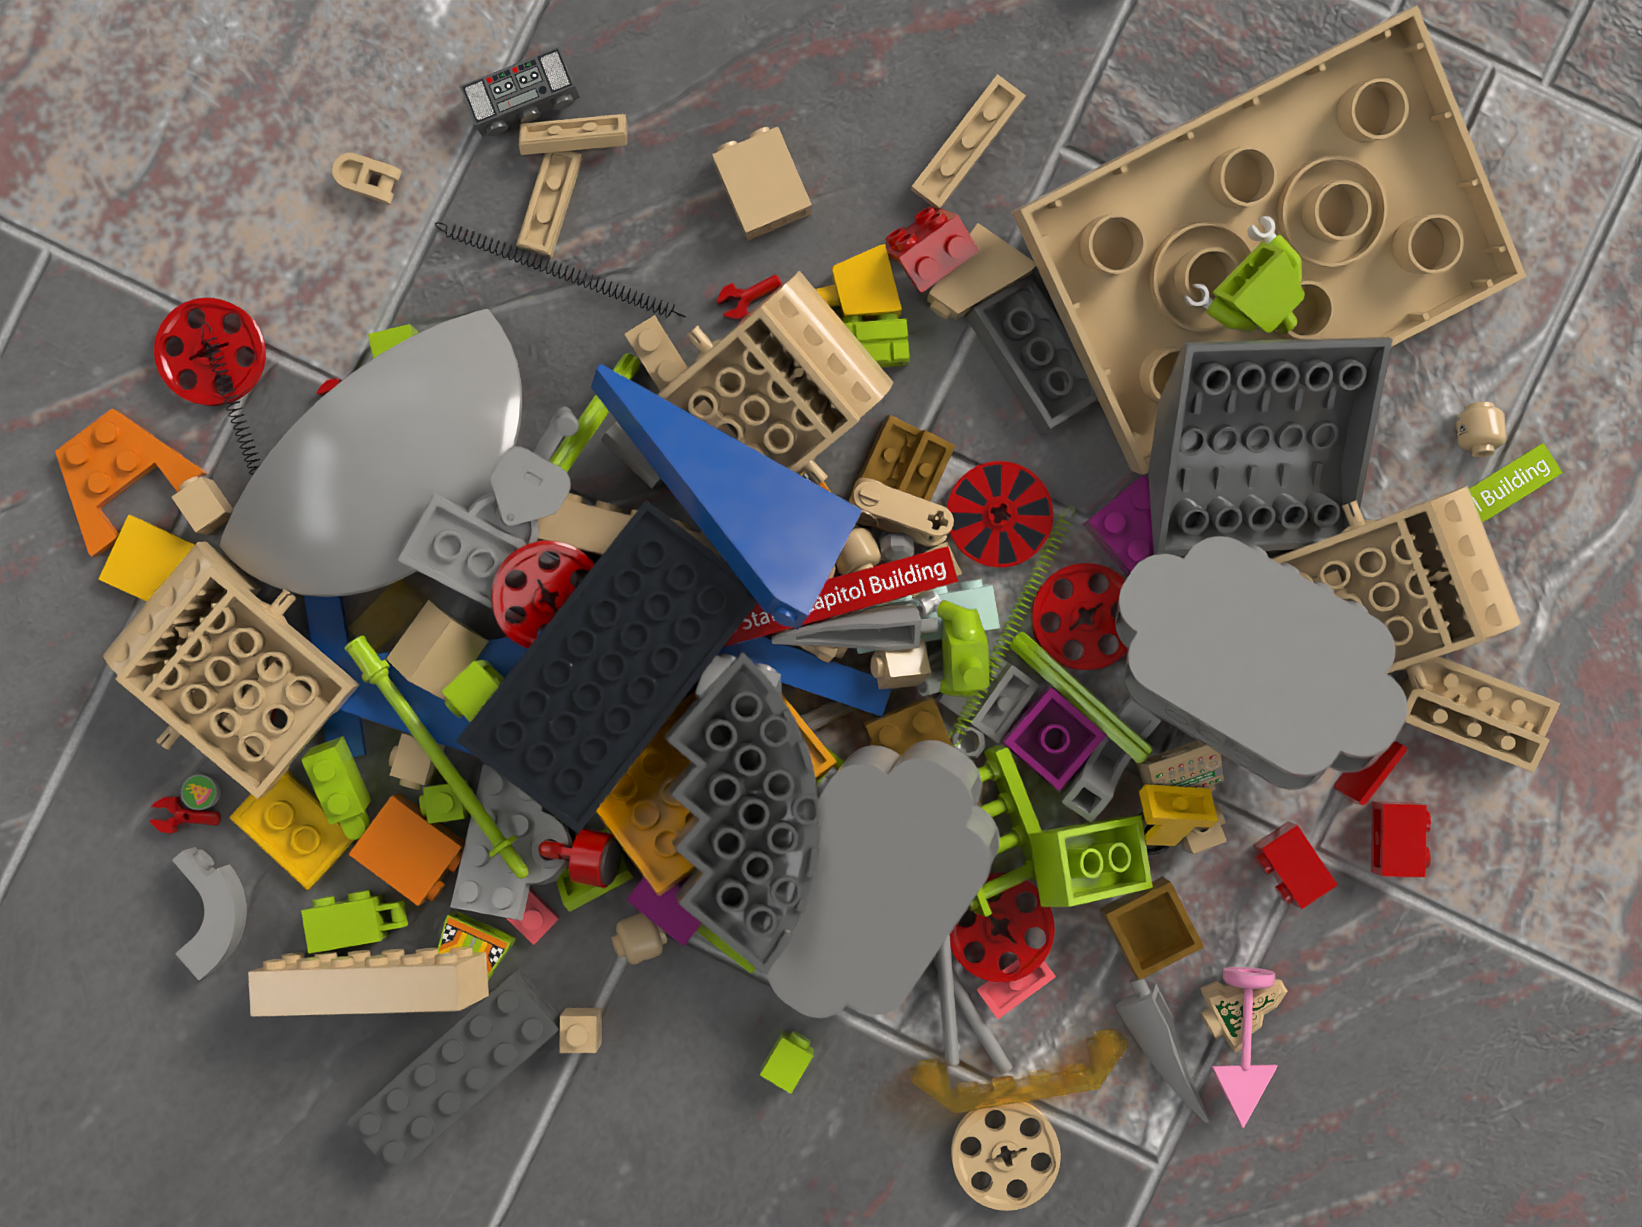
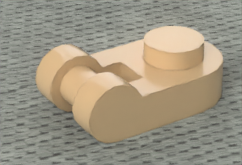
M345 153L336 158L332 166V174L335 181L342 188L382 204L391 205L394 196L391 191L394 182H399L402 173L400 169L355 153ZM372 173L381 176L377 187L369 184Z

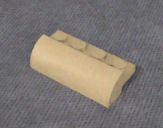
M1442 656L1426 660L1421 664L1429 685L1421 687L1418 676L1415 674L1420 688L1413 690L1409 677L1407 680L1402 679L1400 687L1407 700L1406 723L1535 773L1550 741L1545 736L1560 703Z

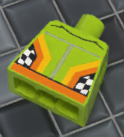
M454 910L445 919L438 946V954L450 953L452 948L467 946L472 947L473 952H486L489 981L517 937Z

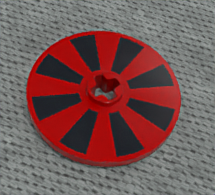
M1008 461L987 462L969 470L956 483L947 503V509L952 513L954 519L953 527L949 532L953 542L969 559L988 567H1012L1030 559L1045 544L1053 524L1052 500L1044 483L1029 469ZM1000 505L1006 507L1005 514L1009 516L1008 521L1002 520L997 524L993 522L995 516L990 513L991 508L998 509Z

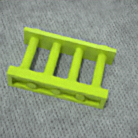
M998 745L983 751L987 761L984 762L983 767L978 768L981 782L983 783L989 779L995 781L1000 794L997 796L998 799L980 808L985 810L991 817L1004 812L1009 815L1012 822L1011 832L1000 837L996 855L1018 846L1022 847L1026 860L1023 866L982 885L967 908L984 917L992 914L986 899L1030 878L1037 882L1030 833L1042 831L1009 747Z

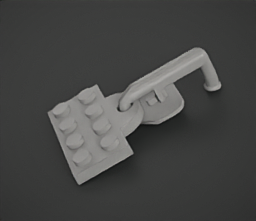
M565 406L558 408L533 452L523 447H512L506 450L490 476L494 492L478 498L468 510L433 492L400 550L397 560L492 608V582L502 562L520 547L537 542L539 536L537 519L555 514L569 493L571 484L568 474L564 469L550 462L549 459L562 437L572 436L578 430V422L572 411ZM544 552L538 559V565L542 569L549 570L556 567L559 558ZM512 570L506 575L505 583L511 588H518L525 583L526 574L520 570ZM538 579L537 582L541 587L543 597L539 602L542 600L547 601L551 592L545 589L540 579ZM512 606L506 611L505 616L521 622L525 617L526 611L520 606Z

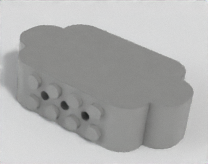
M1217 536L1204 539L1193 546L1184 559L1171 554H1157L1145 558L1135 566L1123 584L1115 618L1118 637L1125 647L1129 649L1124 670L1125 686L1129 695L1137 704L1272 785L1287 790H1299L1311 786L1322 777L1328 768L1347 773L1364 770L1371 766L1393 743L1407 717L1405 694L1399 684L1387 675L1394 661L1395 644L1388 628L1380 620L1368 614V610L1363 605L1355 601L1349 600L1347 602L1334 595V591L1324 583L1317 581L1313 583L1300 576V571L1290 564L1275 562L1268 558L1267 553L1260 547L1252 544L1247 546L1229 537Z
M936 740L918 742L910 746L902 756L887 747L866 746L853 752L838 771L832 767L826 777L821 780L817 786L821 818L817 870L814 879H812L807 897L808 902L792 931V937L782 954L768 971V978L772 989L786 1004L806 1016L825 1018L837 1014L847 1004L863 1013L879 1015L895 1010L904 1002L986 881L991 863L998 852L1000 837L996 823L985 810L976 805L982 790L980 773L975 764L966 755L954 747Z

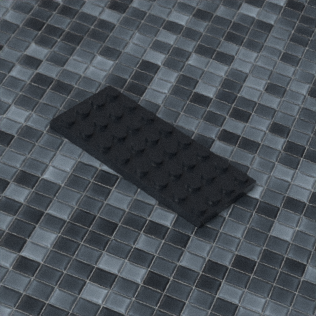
M645 500L456 741L579 834L758 602L723 559Z

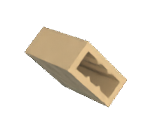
M769 127L760 128L751 133L749 139L740 143L736 141L727 142L718 147L717 152L712 154L716 170L747 241L812 214V204L779 127L771 130Z

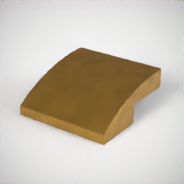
M886 415L857 479H873L885 486L931 502L956 445L926 430H920L892 415Z

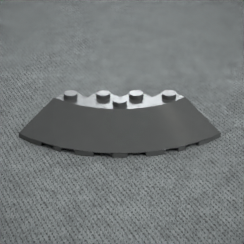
M742 652L689 706L664 735L669 743L691 760L690 764L668 788L670 794L694 814L691 820L673 839L672 844L676 851L697 867V870L675 895L681 906L761 973L766 975L784 951L792 937V931L799 920L801 912L803 913L808 902L807 897L812 879L815 877L819 856L820 803L809 749L793 714L766 675Z

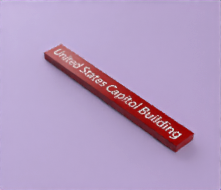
M949 546L827 579L808 617L801 626L959 582ZM757 603L724 647L789 630L793 627L779 624L772 615L766 613Z

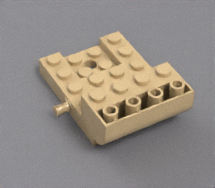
M798 271L745 316L725 337L711 342L698 325L686 336L701 353L689 368L657 395L793 472L797 473L803 470L815 484L819 485L828 475L814 461L816 456L857 424L860 418L888 393L893 381L804 275Z
M1468 485L1398 510L1394 514L1378 520L1364 521L1357 500L1350 503L1355 516L1352 514L1349 503L1342 505L1350 525L1342 533L1271 558L1279 564L1287 563L1294 566L1300 571V576L1313 583L1317 581L1326 584L1334 591V595L1347 602L1351 600L1360 603L1368 610V614L1380 620L1390 631L1395 644V657L1388 673L1396 670H1406L1413 690L1420 688L1415 674L1418 676L1421 687L1429 685L1421 668V664L1426 660L1483 642L1487 638L1508 631L1521 624Z
M197 542L108 647L103 657L108 666L118 675L115 680L169 724L161 736L156 739L158 744L163 743L162 747L169 750L179 736L182 735L253 796L259 799L269 793L290 768L291 762L330 716L342 707L360 684L287 623L283 613L296 600L294 595H290L289 591L283 589L271 605L263 603L255 596L260 591V586L208 542ZM275 708L282 709L287 714L288 722L282 729L276 728L270 721V714Z

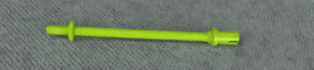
M364 635L351 641L344 649L362 671L361 678L365 683L370 682V684L377 685L492 843L494 848L489 852V857L493 858L500 854L517 878H526L529 869L512 847V844L518 840V837L512 835L506 838L389 678L388 669L390 665L386 660L381 661Z

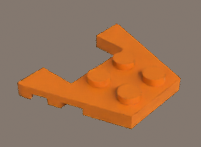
M113 408L55 451L87 551L91 557L100 556L115 544L119 536L118 531L101 508L158 466L177 492L180 491L179 486L186 480L196 476L200 478L207 475L203 468L194 464L181 453L169 447L149 431Z

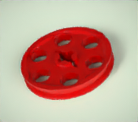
M206 297L184 302L165 317L157 331L154 343V358L158 372L165 384L175 394L187 401L206 406L226 405L224 401L227 398L221 397L215 388L217 380L215 375L217 373L213 372L212 369L216 366L210 365L213 360L207 357H200L207 349V347L203 346L204 342L211 338L218 337L207 342L205 345L220 343V345L214 347H221L218 350H222L213 354L214 358L225 356L214 361L212 364L227 363L217 367L214 371L229 369V371L223 372L216 377L231 375L230 378L234 382L233 388H236V390L223 396L231 397L238 395L227 400L225 403L235 402L249 393L263 373L266 362V345L263 334L255 320L246 311L228 301ZM195 309H201L204 312L205 322L212 329L211 333L209 326L203 324V339L205 340L201 339L203 335L201 327L193 329L188 324V315ZM231 314L238 315L241 320V327L234 334H228L223 327L225 318ZM173 337H179L184 344L182 353L176 357H171L166 351V344ZM245 347H250L255 354L254 362L248 367L240 366L237 361L238 352ZM187 370H192L197 375V384L190 390L183 389L180 384V376Z
M537 541L515 550L498 568L491 587L492 609L500 628L515 643L529 649L538 637V628L545 623H549L556 614L552 605L548 604L546 600L539 602L543 597L537 580L540 579L544 588L548 589L549 592L557 591L553 598L555 600L554 604L559 611L577 588L570 582L572 573L578 569L590 571L594 566L593 562L576 547L559 541ZM552 551L559 557L558 564L549 570L542 569L538 565L540 555L544 552ZM512 570H520L526 574L525 583L518 588H511L505 583L506 575ZM512 606H520L526 611L524 619L516 624L509 623L505 619L506 611Z
M1094 563L1073 564L1049 576L1040 586L1039 591H1037L1031 609L1032 630L1039 646L1059 664L1071 669L1095 670L1109 666L1119 660L1129 649L1125 647L1118 637L1115 619L1111 615V607L1116 601H1119L1120 591L1126 580L1114 570ZM1095 573L1102 574L1107 579V588L1101 594L1092 592L1088 586L1090 576ZM1058 579H1066L1071 583L1072 594L1069 598L1059 599L1054 595L1053 585ZM1101 603V606L1093 611L1094 614L1090 617L1093 622L1090 626L1087 623H1082L1069 630L1080 617L1079 608L1085 611L1093 609ZM1047 612L1055 613L1060 620L1059 628L1052 633L1044 631L1040 625L1042 615ZM1105 634L1113 635L1117 640V649L1110 655L1103 654L1098 647L1099 639ZM1068 640H1076L1082 646V654L1077 660H1069L1063 654V646Z
M989 873L984 884L1006 873ZM1026 880L1003 891L998 901L987 902L993 918H997L1000 921L1006 918L1010 922L1007 929L1010 932V936L1016 941L1015 944L1002 934H998L996 937L992 935L991 931L994 926L991 923V919L988 916L984 917L977 913L976 921L972 926L966 928L959 926L957 923L950 932L951 951L958 962L971 974L991 982L1016 981L1034 972L1048 956L1055 934L1053 913L1051 907H1041L1038 888ZM1022 892L1032 893L1037 900L1036 908L1030 913H1023L1016 907V898ZM1038 927L1044 931L1046 941L1041 948L1033 949L1026 944L1024 937L1029 928ZM970 942H979L984 947L985 955L982 961L971 963L966 960L964 948ZM1006 952L1016 954L1020 960L1019 969L1012 974L1004 973L999 967V958Z

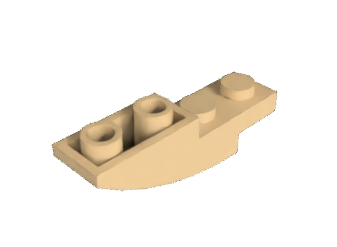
M655 315L624 334L660 392L688 368Z

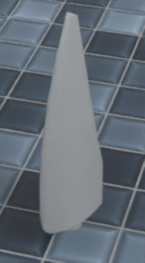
M914 603L885 606L835 616L800 626L798 630L794 628L773 636L772 644L834 646L881 651L920 648V635L937 633L938 623L936 618L921 619Z
M1133 977L1129 982L1135 993L1115 1005L1144 1054L1163 1079L1205 1123H1209L1210 1118L1185 1063L1172 1014L1157 984L1148 987L1144 978L1138 980L1136 977Z

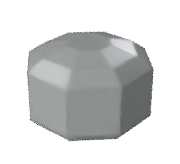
M890 533L880 539L881 559L892 562L913 556L914 538L905 533Z
M966 725L970 729L959 726L958 728L965 732L966 735L955 732L950 738L952 745L958 744L960 739H962L960 744L954 748L966 755L970 760L977 759L986 747L984 733L973 725Z

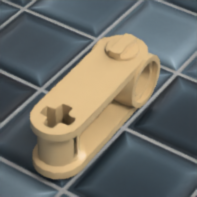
M859 478L855 481L848 501L862 510L856 523L871 526L887 533H905L914 538V542L927 547H936L944 543L954 524L952 513L944 506L885 486L881 482L869 478ZM932 523L937 524V530L932 528Z

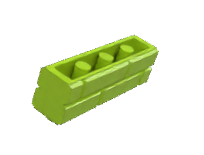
M896 313L877 315V321L863 322L862 316L841 318V321L881 368L909 365L910 355L906 318L898 319V314Z

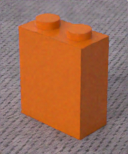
M399 793L389 798L349 855L419 906L427 900L433 902L446 885L441 881L450 870L454 873L460 867L465 840L440 822L428 824L427 816H422L420 807Z

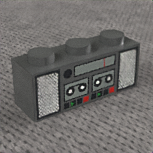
M560 47L459 86L474 124L481 136L487 134L488 136L499 135L505 132L509 125L520 121L522 123L532 122L541 116L540 113L552 108L555 110L567 108L573 104V100L580 98Z

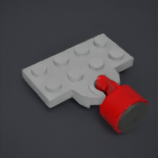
M483 765L476 797L506 838L512 835L518 837V840L512 844V847L528 867L529 873L526 878L519 879L513 874L500 854L490 858L488 854L494 846L471 816L451 908L523 921L530 885H546L557 881L566 868L569 869L570 878L573 883L607 888L613 883L619 871L622 847L612 833L584 828L577 834L575 840L572 841L569 833L570 828L557 817L547 814V810L490 766Z

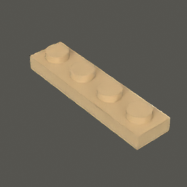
M997 74L912 185L911 191L934 208H942L1022 104L1026 95Z

